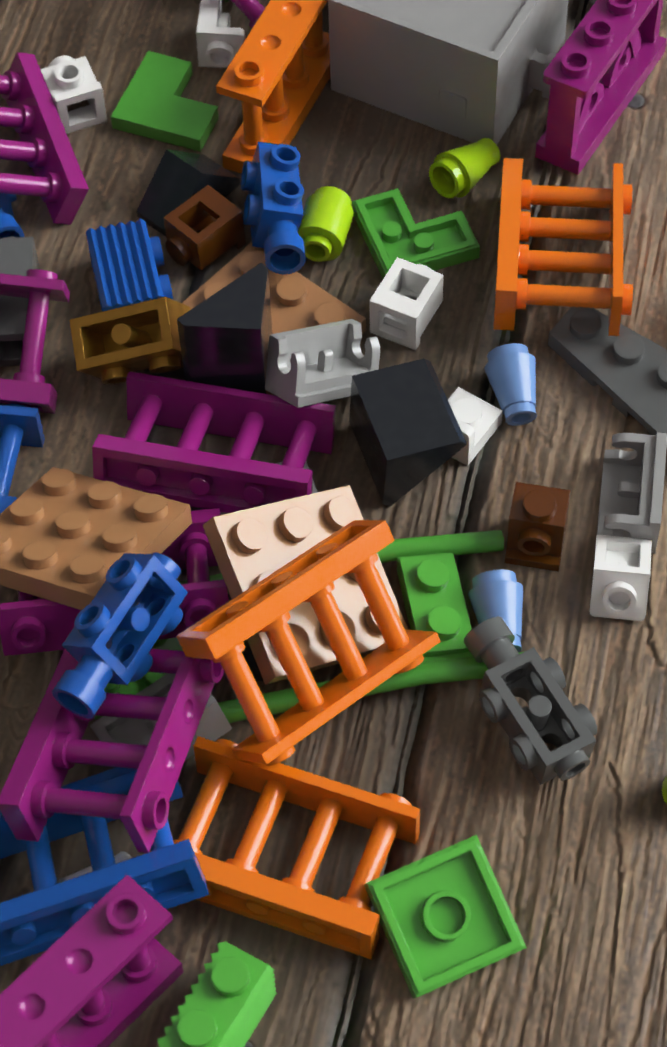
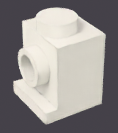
M66 55L59 56L53 59L48 67L41 69L66 134L107 122L103 89L100 82H97L86 56L77 59ZM84 100L89 102L88 106L67 111V105Z
M397 257L369 300L370 333L416 350L420 344L422 333L443 301L444 275L433 271L425 265L414 264Z

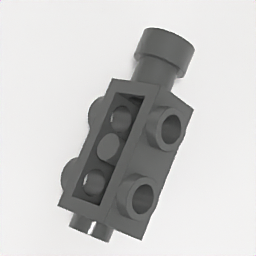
M496 616L481 622L465 636L464 644L475 661L478 663L484 662L488 668L484 672L479 691V701L486 716L493 723L499 722L510 738L509 746L514 759L523 770L527 771L530 769L540 785L557 776L561 781L576 776L590 764L589 759L596 743L594 736L597 734V725L593 715L584 704L572 705L562 690L566 687L563 671L553 658L548 657L542 660L534 647L519 654L512 644L515 636L502 617ZM515 697L523 698L528 706L521 708ZM545 743L553 744L557 748L550 752Z

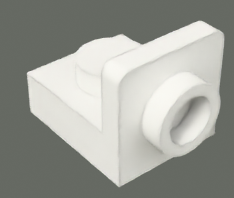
M201 0L196 30L198 66L228 68L245 41V31L242 28L230 27V13H222L221 0Z
M458 387L450 396L448 402L467 445L452 456V458L468 466L501 425L503 410Z
M596 535L590 615L643 621L645 619L651 575V539Z

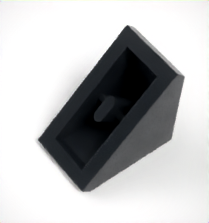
M166 149L137 209V217L145 220L146 224L166 237L163 217L207 185L226 197L240 185V179L204 154Z

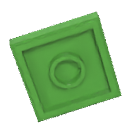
M477 835L364 884L374 910L379 914V921L413 999L527 948Z

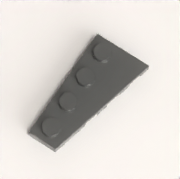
M571 307L549 332L548 346L592 386L599 385L613 398L612 405L625 417L632 415L649 431L648 435H656L657 432L667 433V349L621 323L619 336H608V316L594 308Z

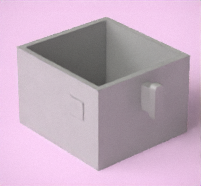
M328 0L331 90L472 143L482 138H489L497 145L533 88L542 91V97L549 99L550 85L543 82V72L556 56L557 51L565 40L568 0Z

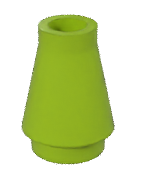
M482 138L475 143L439 153L429 169V177L433 187L440 195L446 198L466 196L487 171L500 161L499 148L491 139Z

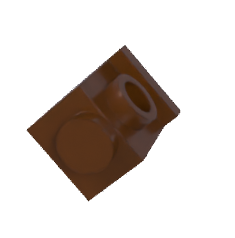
M209 185L163 217L167 237L165 242L166 249L172 259L181 266L190 261L198 269L203 270L233 246L240 249L246 244L242 210Z
M516 482L509 516L507 549L504 563L559 572L571 490Z

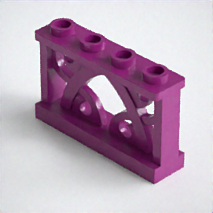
M596 0L543 72V82L550 85L546 131L536 143L535 157L579 175L666 51L667 38L659 36L663 0Z

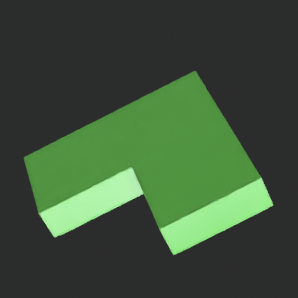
M148 51L111 115L112 128L201 152L219 119L218 106L180 97L193 74L192 62Z
M398 188L352 201L353 216L383 279L397 257L414 264L425 265L435 271L477 259L480 256V246L462 211L415 224Z

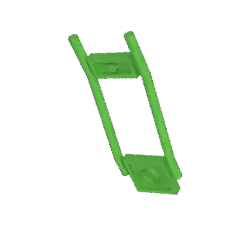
M490 530L394 539V542L377 552L381 563L397 561L396 570L410 630L437 632L441 642L423 654L424 661L419 666L404 673L394 674L365 696L425 684L483 679L484 672L488 668L484 662H476L464 644V638L472 628L454 555L503 551L504 537L502 531ZM221 573L210 575V581L224 580ZM187 580L179 581V583L186 584ZM177 638L159 639L151 648L183 651ZM147 672L142 678L129 682L128 685L108 683L104 691L105 693L136 695L167 673ZM330 680L318 682L316 684L318 688H320ZM293 688L262 694L272 715L284 713L299 703ZM238 699L218 702L229 723L248 720ZM95 716L94 719H100L103 716Z

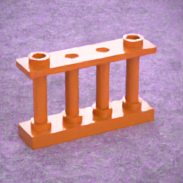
M270 0L217 83L216 93L241 101L243 116L242 124L222 154L223 168L242 174L244 162L253 160L258 142L291 144L331 77L329 33L323 32L322 10L328 0Z
M503 158L493 330L514 331L516 309L526 310V305L609 309L608 336H619L621 315H631L633 301V284L623 283V214L630 215L632 206V184H623V164L613 163L611 189L532 185V180L522 179L523 159ZM531 205L609 209V221L530 217L531 212L521 211V209L530 210ZM529 237L609 241V254L529 250L528 244H519V242H529ZM528 270L609 274V288L528 284V279L518 278V275H528Z
M353 520L176 636L186 657L209 659L214 663H220L254 731V734L232 748L236 759L260 763L265 766L284 761L294 753L295 744L394 674L404 673L419 666L424 661L423 654L441 642L437 632L404 629L374 564L378 560L376 553L395 541L386 520ZM346 573L354 574L385 640L384 644L363 658L331 593L335 588L333 582ZM302 602L311 603L343 671L320 688H318L287 623L291 617L289 611ZM257 632H266L299 703L275 719L242 654V651L245 649L244 641Z
M197 736L193 745L197 772L206 775L178 840H173L175 844L189 839L204 874L209 895L196 900L372 959L380 938L379 914L372 912L368 906L370 898L364 884L380 877L394 838L416 844L420 833V808L412 806L408 800L396 794L381 793L377 795L282 763L265 766L260 763L238 760L232 751V748L238 745L237 743L227 739L212 741ZM228 783L261 794L234 857L223 862L203 855L200 847ZM283 801L316 811L290 876L279 881L259 874L255 867ZM340 819L372 831L346 897H340L336 900L315 893L311 886L337 822Z

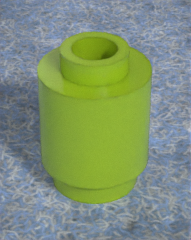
M332 186L320 187L305 202L298 234L304 240L305 256L310 260L317 262L331 261L338 258L342 253L354 215L351 199L343 190Z

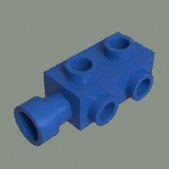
M258 142L253 160L244 162L241 174V190L248 191L244 205L243 222L245 225H251L252 246L264 248L267 268L277 274H291L300 270L306 261L304 240L298 234L303 218L302 197L304 194V188L300 183L298 166L301 155L297 147L287 144Z
M124 553L109 568L106 574V581L91 603L79 612L74 622V628L62 644L78 661V664L74 670H66L52 690V695L68 711L77 716L91 719L106 698L104 689L108 683L128 685L129 682L139 680L149 671L153 664V657L149 651L159 636L173 631L183 618V611L179 606L188 592L177 580L181 574V569L172 559L160 553Z

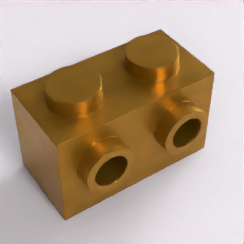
M162 297L70 319L77 371L101 378L103 384H119L126 382L129 371L137 372L149 369L150 373H167L180 369L182 355L177 319L190 311V307L168 297Z

